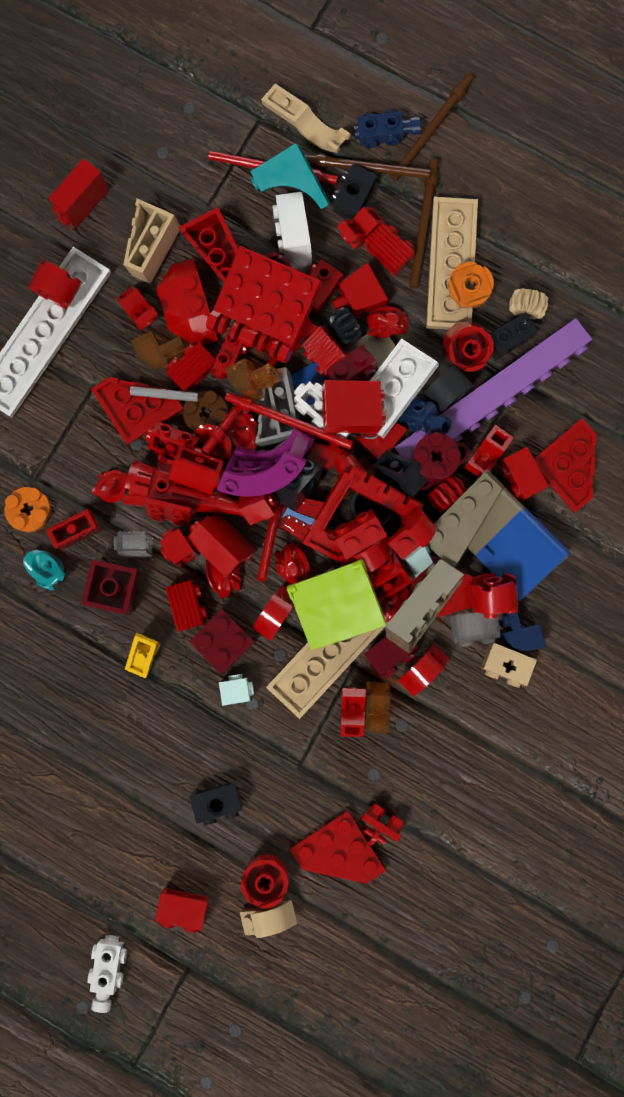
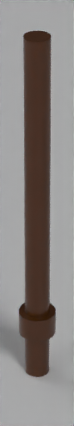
M467 73L459 85L454 86L450 92V97L398 166H409L455 103L463 98L465 90L474 79L471 74ZM394 174L390 175L391 179L394 181H397L401 176Z
M305 154L309 164L316 165L318 168L329 166L350 169L352 164L370 172L430 178L431 170L332 158L327 157L326 154H317V156Z
M430 159V178L424 179L425 193L409 287L412 289H417L419 284L434 188L437 187L438 181L436 174L439 161L437 159Z

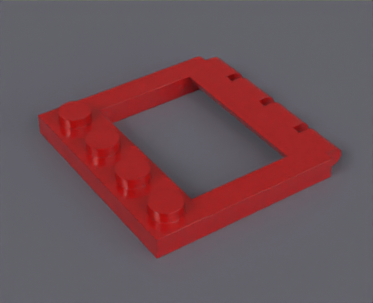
M352 465L348 472L343 470L302 542L340 562L337 556L342 551L336 543L332 531L326 528L348 488L403 518L418 506L422 509L424 503L411 496L404 503L405 493L391 485L384 492L387 483L372 475H369L365 482L364 479L367 476V472ZM403 523L401 524V526H400V528L398 529V531H399L401 528L404 527V524H403Z

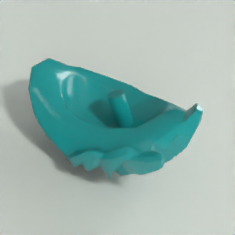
M34 550L28 552L23 558V565L26 571L36 580V584L43 589L55 590L53 585L57 584L58 581H63L66 575L62 561L47 551Z

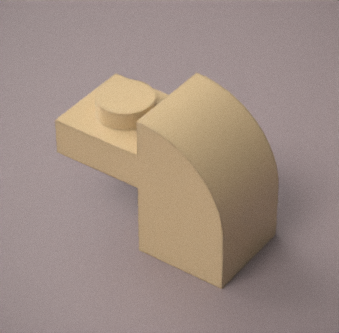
M281 901L271 908L245 909L240 912L245 935H255L256 938L278 934L297 924L292 901Z

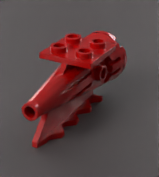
M162 455L158 457L157 468L136 460L133 461L134 465L131 464L125 488L129 493L128 496L124 495L123 503L124 505L146 507L147 516H150L152 520L163 521L164 519L172 521V524L184 527L185 525L191 526L192 515L197 512L243 516L239 510V501L228 497L227 495L229 494L217 490L225 470L220 471L213 493L210 495L169 480L168 477L174 460L167 459Z

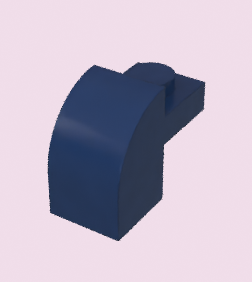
M518 612L501 615L505 628L508 627L509 631L500 633V635L509 647L519 651H530L546 647L540 624L522 628Z

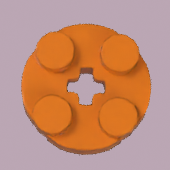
M476 262L462 263L454 269L449 278L448 291L450 297L460 308L479 307L491 296L494 286L493 276L488 268L477 265ZM467 280H470L471 283H476L474 290L465 287Z
M23 487L15 490L6 498L4 511L8 523L13 528L31 533L42 529L47 524L46 522L49 516H51L52 508L48 497L36 488ZM26 504L34 508L30 511L31 515L29 516L23 513Z

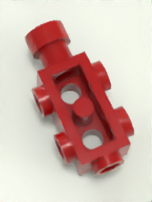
M230 327L229 332L226 334L225 341L213 365L212 375L221 380L225 378L231 380L233 374H238L241 367L240 358L242 354L246 355L249 349L248 346L238 342V338L235 340L230 338L229 335L232 327Z
M159 421L153 429L150 428L145 437V440L149 442L148 448L154 450V454L157 456L162 455L175 459L180 445L202 453L201 448L198 447L199 437ZM211 451L209 456L213 457L214 451Z

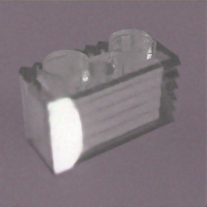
M125 530L123 532L119 531L118 536H114V550H117L118 554L123 557H152L153 537L144 530L142 532L139 530L137 532H131L130 530L128 532Z
M476 612L449 615L452 642L455 644L459 643V647L472 646V641L481 640L482 644L494 643L495 638L501 637L498 617L487 619L484 618V614Z

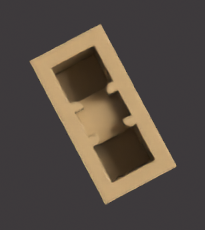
M490 643L481 669L486 670L485 675L497 680L501 676L507 679V684L519 688L520 685H528L537 660L496 643ZM510 661L509 665L512 666V670L506 671L503 663Z

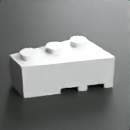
M302 192L276 195L277 205L272 206L274 219H279V222L275 223L276 234L281 236V240H278L279 254H284V257L292 261L300 272L308 274L312 267V255Z

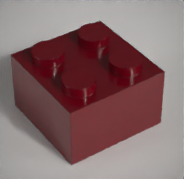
M92 560L81 605L131 615L141 571Z
M221 609L189 643L222 675L255 641L225 610Z

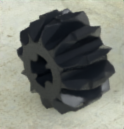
M342 307L328 315L327 323L329 329L342 347L351 346L361 339L360 326L349 309Z

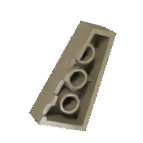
M489 471L484 472L434 523L437 530L427 545L443 561L453 568H457L505 486Z
M442 559L437 564L433 563L429 567L425 579L422 582H418L411 596L403 602L397 613L385 626L386 637L408 653L412 651L463 582L464 574Z

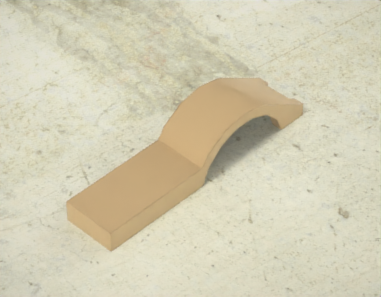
M274 84L261 99L265 107L294 125L308 141L321 149L337 153L340 150V145L351 137L350 133L343 128L334 130L323 124L307 104L277 84Z

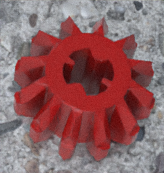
M451 476L436 487L428 495V499L434 509L436 508L439 512H444L467 489L460 479L456 476Z

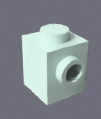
M419 546L404 560L400 558L406 569L415 577L433 563L429 556L431 551L427 546L424 548Z
M242 674L228 676L229 681L219 682L222 706L251 701V696L254 695L253 682H248V678H242Z

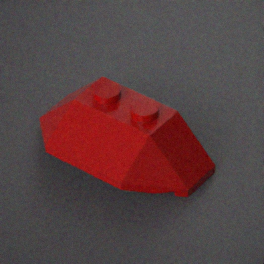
M194 258L172 264L156 288L169 331L194 345L198 342L203 346L219 342L216 331L206 327L210 311Z

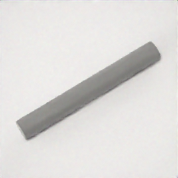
M130 387V395L193 402H198L199 393Z

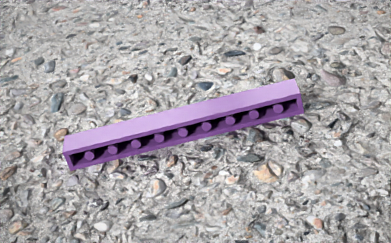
M577 318L443 412L441 415L451 419L452 422L446 436L453 439L455 443L460 442L463 439L462 434L467 431L469 433L474 432L481 426L479 422L487 418L489 421L499 413L497 409L503 405L506 408L517 400L516 396L521 392L524 395L535 388L534 383L539 379L542 382L553 375L551 372L556 367L562 369L571 362L569 358L574 354L580 356L589 349L587 345L592 338ZM432 428L427 433L421 430L418 433L415 432L394 447L393 453L412 459V453L418 442L425 436L435 432Z

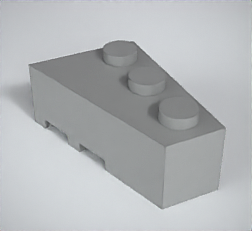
M283 367L264 372L261 405L300 420L299 411L295 408L294 386L290 371ZM260 414L255 443L260 447L282 443L289 437L294 427Z

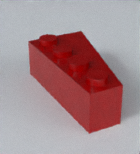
M217 207L178 228L222 282L225 283L239 248L224 216Z

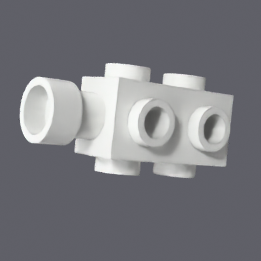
M310 381L307 385L302 383L294 391L296 395L294 397L295 408L303 415L307 413L313 419L311 421L313 425L323 429L322 386L317 382L314 385ZM312 398L315 402L312 405H308L306 400ZM337 433L336 435L347 438L351 433Z
M107 935L105 939H100L93 946L91 959H95L93 969L91 968L89 971L88 983L91 984L90 992L96 993L91 1010L94 1012H110L112 1002L110 995H114L117 988L122 986L124 974L119 972L121 963L124 964L126 961L127 949L123 948L124 942H120L117 936ZM103 954H110L111 960H105ZM100 978H105L107 984L100 983Z

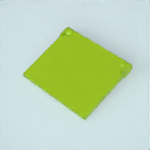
M362 559L287 586L290 599H292L311 651L387 625Z

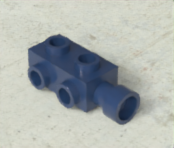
M386 111L383 114L376 115L366 113L358 117V124L354 126L355 140L359 139L360 146L365 145V148L368 149L377 147L378 143L395 146L399 144V141H403L404 134L418 135L421 133L419 116H412L410 119L402 120V113L395 111Z
M417 395L396 422L400 425L402 422L408 424V427L416 433L420 430L427 433L432 428L435 433L444 435L449 432L452 424L451 419L442 415L439 416L438 408L432 401H425Z

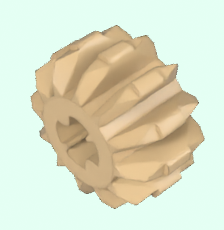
M517 289L514 291L512 298H510L509 310L517 316L526 312L530 319L543 318L547 311L548 297L544 293L538 292V290Z

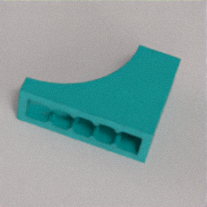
M297 143L250 171L253 176L251 182L256 190L260 189L261 192H267L278 187H295L310 195L319 205L320 209L324 210L331 206L304 152Z

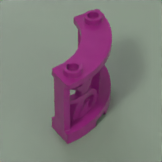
M294 428L285 441L269 451L248 450L237 446L223 473L217 490L236 496L253 497L270 494L285 487L303 469L306 463L303 456L310 449L315 436Z

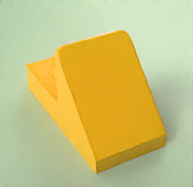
M136 633L125 670L146 678L154 656L161 645L155 640Z

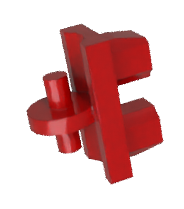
M376 803L367 812L363 811L360 816L362 820L375 827V830L366 827L364 833L370 836L368 844L372 846L378 841L384 845L386 838L380 835L381 832L398 842L401 838L399 832L404 822L394 815L391 816L386 825L379 820L385 809Z

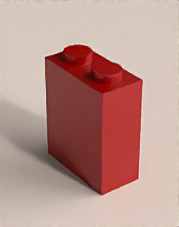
M83 158L48 199L53 206L51 210L57 215L56 218L64 226L70 225L76 229L109 192V189L101 172Z
M325 380L322 386L323 433H379L382 426H385L386 413L382 412L385 392L381 389V381Z
M219 513L213 516L207 515L202 521H196L189 529L191 533L186 538L225 578L242 567L257 551Z

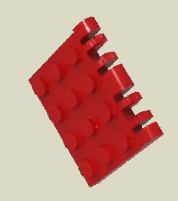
M239 246L215 307L208 316L206 327L224 334L229 327L231 319H234L236 322L233 324L229 335L231 339L235 340L238 338V342L251 348H255L257 345V351L262 353L266 349L270 338H276L272 343L269 355L272 358L277 356V360L287 363L323 282Z

